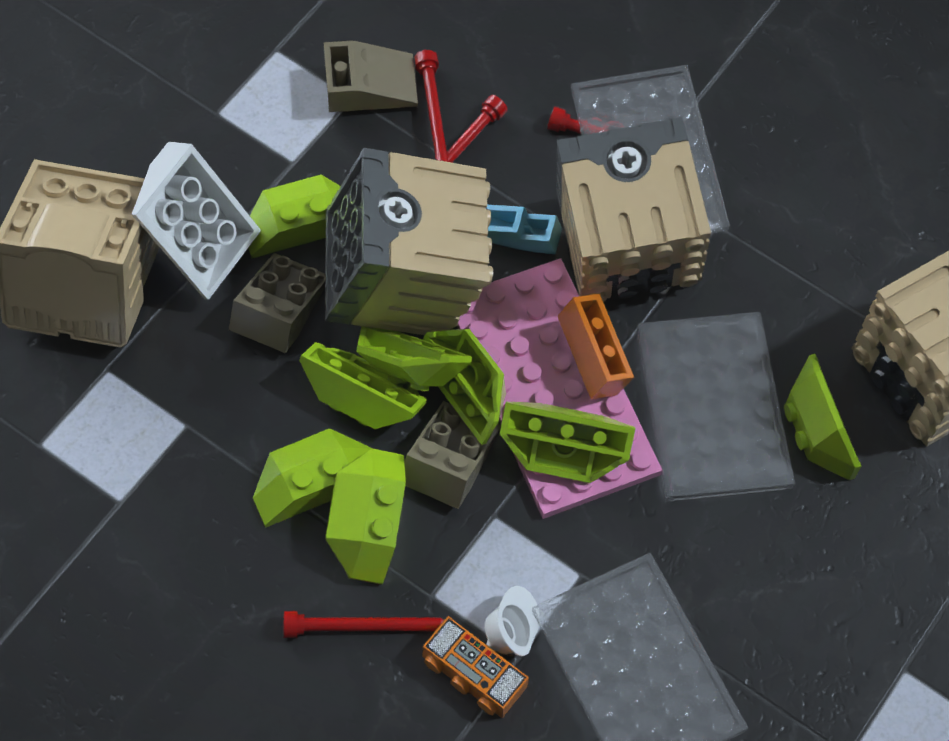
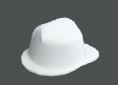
M514 586L509 588L504 594L499 607L490 613L485 620L484 628L488 638L486 645L498 653H514L522 657L527 655L531 649L532 642L539 628L540 615L535 599L524 587Z

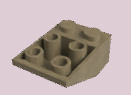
M354 40L324 42L329 112L418 106L413 54Z
M273 253L233 300L229 330L286 353L299 337L325 288V273L290 260L286 256Z
M443 401L406 456L404 463L405 486L459 509L471 490L500 431L501 425L497 424L487 444L481 445L450 403Z

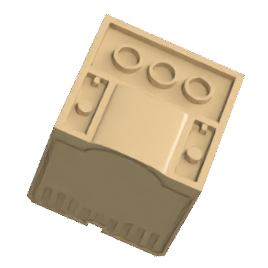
M34 159L0 227V308L2 323L8 328L52 336L66 333L70 334L71 339L121 348L127 344L144 302V284L159 250L157 243L132 215L145 180L144 178Z

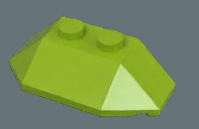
M317 175L263 190L250 214V217L261 229L260 233L248 247L251 259L326 238V209L341 186L323 175Z
M361 326L356 351L376 371L389 375L388 380L398 383L410 382V388L421 391H429L430 386H444L472 362L473 357L398 331Z
M470 329L426 332L423 340L473 356L472 362L444 386L438 387L480 444H487L499 422L506 396L504 373Z
M315 342L301 355L299 360L321 402L329 405L336 411L356 419L362 425L373 429L412 419L425 405L427 400L416 389L410 388L409 382L398 383L388 380L389 375L376 371L365 359L337 348H325L323 344Z
M816 354L809 355L784 404L786 418L789 422H793L796 429L795 439L797 446L800 450H804L807 460L847 480L855 479L861 464L825 380Z
M506 401L500 435L526 470L592 483L619 465L629 461L636 427L603 415L543 403Z
M329 428L270 452L253 495V501L265 528L331 501L336 473L373 448Z
M371 449L336 473L325 539L345 569L349 579L383 584L396 546L406 484L404 455Z

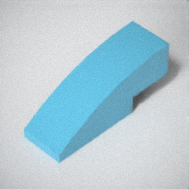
M487 205L486 209L491 211V221L487 237L492 239V243L519 250L556 254L562 232L561 224L556 215L528 214L525 207Z

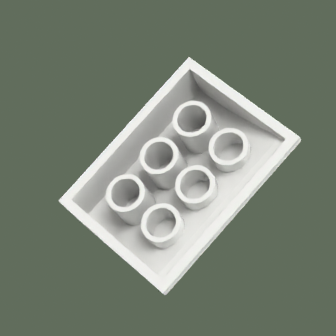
M168 142L153 160L132 212L133 217L205 300L210 299L261 231L192 144Z

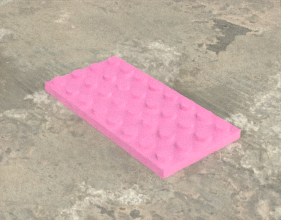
M561 258L493 281L489 286L483 287L479 299L471 302L468 313L463 316L461 315L457 324L458 329L471 330L504 373L506 396L499 418L500 425L502 424L506 401L543 403L603 415L636 427L629 461L619 465L592 483L526 470L514 454L542 519L662 474V468L624 389L615 396L590 399L557 317L573 297H579Z

